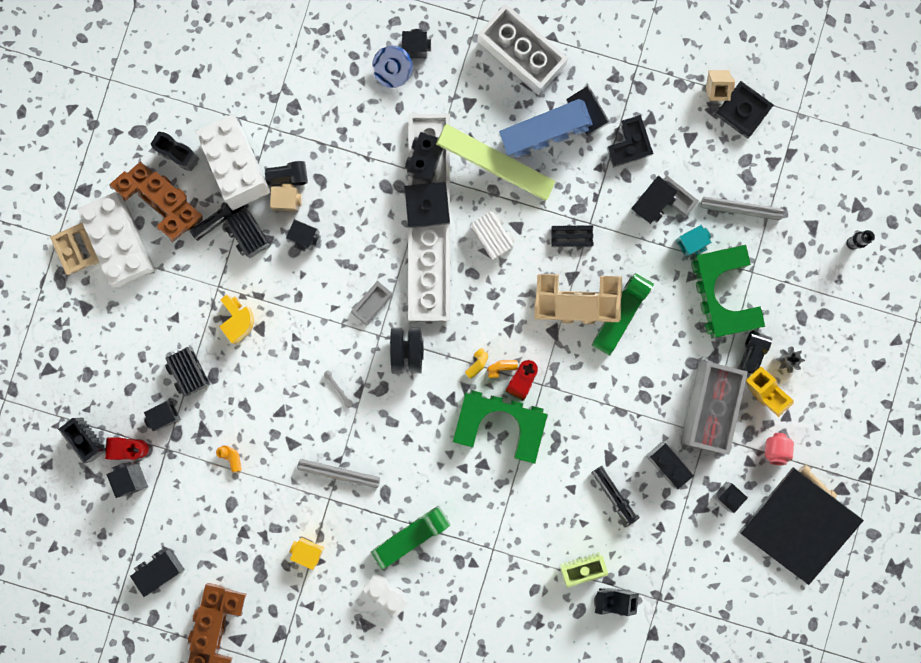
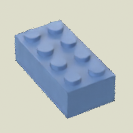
M578 99L500 130L499 133L507 155H514L515 158H520L530 154L529 150L533 148L534 150H541L549 147V142L551 141L559 143L569 139L568 135L574 133V135L589 131L588 127L593 124L585 102Z

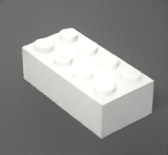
M506 3L478 33L477 42L538 96L565 68L568 61L566 55Z
M234 114L195 131L224 200L232 210L271 193L244 131Z
M113 192L77 208L110 286L119 288L155 272V268L128 206L121 195Z

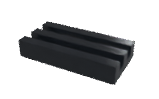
M593 225L551 226V247L594 246ZM556 231H588V234H556ZM588 238V242H556V239Z

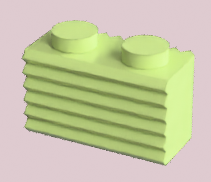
M599 552L592 555L589 554L588 557L584 556V558L573 559L572 562L560 563L559 565L567 588L608 575L604 558Z

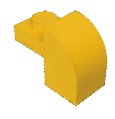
M226 294L220 300L232 317L219 327L232 344H237L251 332L254 326V315L250 307L245 306L243 309H240L242 307L240 301L235 296L232 298Z
M762 366L746 379L747 387L753 396L763 406L768 407L777 417H780L794 404V400L778 387L777 380Z

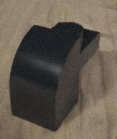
M599 588L594 598L595 613L601 615L609 613L623 616L637 615L639 593L622 589Z

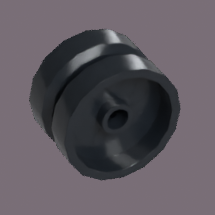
M410 327L408 330V341H405V333L402 328H391L390 360L392 374H403L405 371V361H408V368L411 374H422L424 341H422L421 327Z

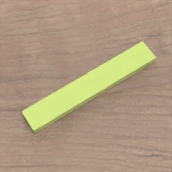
M448 124L444 125L436 145L545 201L548 200L556 182Z

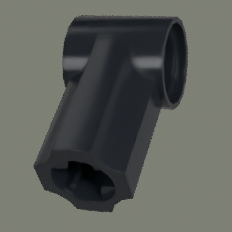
M294 161L287 163L286 166L265 168V180L268 187L280 186L282 184L300 186L308 183L306 163L304 161Z
M751 330L745 341L746 349L738 369L747 371L750 374L759 369L764 355L768 353L771 347L772 337Z

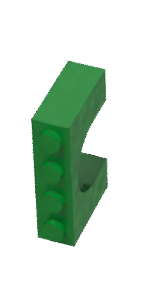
M746 245L696 255L693 257V261H691L692 271L694 274L696 273L698 280L696 282V289L698 294H701L703 301L700 303L701 311L703 314H706L707 318L705 323L706 332L708 335H711V339L766 327L761 306L731 311L719 304L714 293L715 282L723 272L746 268L751 265Z
M470 390V394L465 393L453 443L474 447L478 427L482 419L491 412L504 411L512 415L519 426V438L514 458L535 464L548 414L543 413L544 409L532 406L530 410L523 408L524 403L512 400L511 404L503 403V398L491 395L490 399L482 397L483 393Z

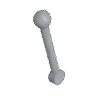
M329 370L325 371L324 377L329 379L345 401L344 405L347 408L352 407L353 401L348 399L333 379L332 372Z

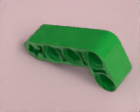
M637 273L630 277L622 290L621 320L619 322H604L591 344L593 347L609 356L612 354L640 304L646 299L653 288L654 283Z
M438 505L375 547L370 553L381 570H383L432 536L442 533L450 527L451 523Z

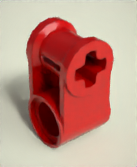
M531 360L523 361L515 375L511 378L505 392L524 401L537 375V364ZM529 363L532 364L534 372L525 375V370L522 369L523 366H528Z
M106 438L105 459L136 460L144 458L149 452V445L141 439Z

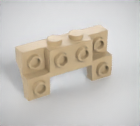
M538 274L535 319L561 320L562 323H574L575 320L582 321L583 324H594L595 321L619 322L621 320L622 276L601 275L599 292L559 291V274Z

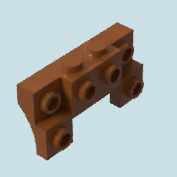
M141 161L128 173L124 171L109 184L110 189H114L123 197L124 201H127L138 192V196L164 218L157 225V230H161L168 236L172 243L203 220V215L187 202V196L181 189L173 187L165 175L161 176L156 171L153 173Z
M212 583L205 585L201 606L195 609L192 621L195 622L194 630L190 631L188 643H190L188 663L232 662L233 657L218 654L227 614L242 616L246 593Z

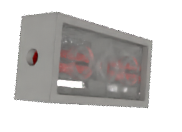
M699 362L680 444L717 453L730 454L747 371L712 362Z

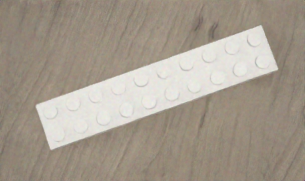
M409 114V157H412L414 151L411 149L414 137H419L420 132L439 138L444 125L448 124L450 126V114ZM443 148L432 183L446 182L450 216V151ZM408 176V185L428 183ZM450 224L408 228V321H450Z

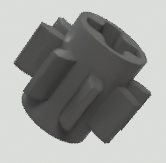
M793 346L788 348V352L784 349L780 350L782 355L780 358H776L781 364L779 369L787 368L788 373L793 372V367L796 370H801L799 365L805 361V359H801V350L795 352ZM787 358H793L794 361L791 363L787 361Z

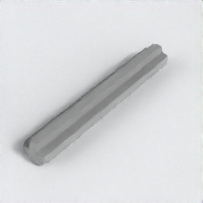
M706 196L701 199V208L773 220H781L784 214V210L781 208Z
M300 459L298 462V470L372 488L379 487L380 477L305 459Z

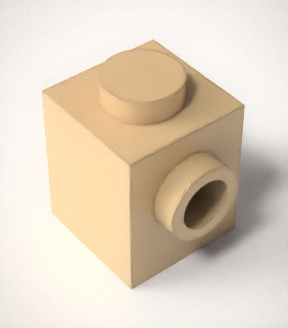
M708 70L706 92L709 101H730L732 91L735 88V79L732 78L730 71Z
M282 184L281 187H271L270 208L273 211L298 212L299 206H302V194H299L298 189L294 188V185Z

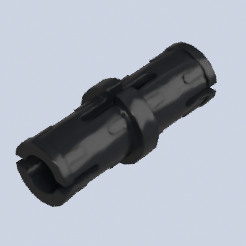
M871 230L856 232L847 239L846 245L852 250L864 248L875 240V234Z

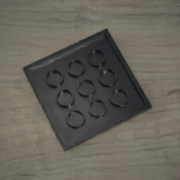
M792 467L739 532L806 584L810 585L864 520L796 468Z

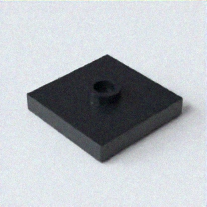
M740 81L734 88V91H732L731 100L724 101L715 115L749 139L774 104L743 81Z
M446 182L404 186L408 228L450 224Z

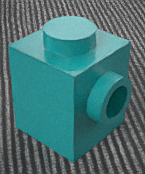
M702 225L675 239L685 257L693 253L699 255L707 251L706 246L712 243L708 229L703 228Z

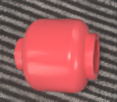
M774 433L773 437L766 439L765 458L770 461V464L784 466L793 459L794 442L787 438L786 434Z

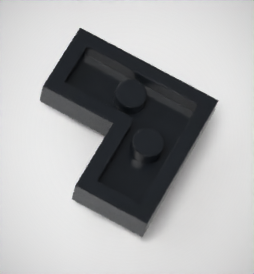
M641 115L622 120L620 125L626 141L607 147L613 168L654 154Z

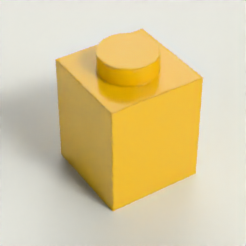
M301 537L298 542L294 541L289 553L292 554L290 560L314 570L324 547Z

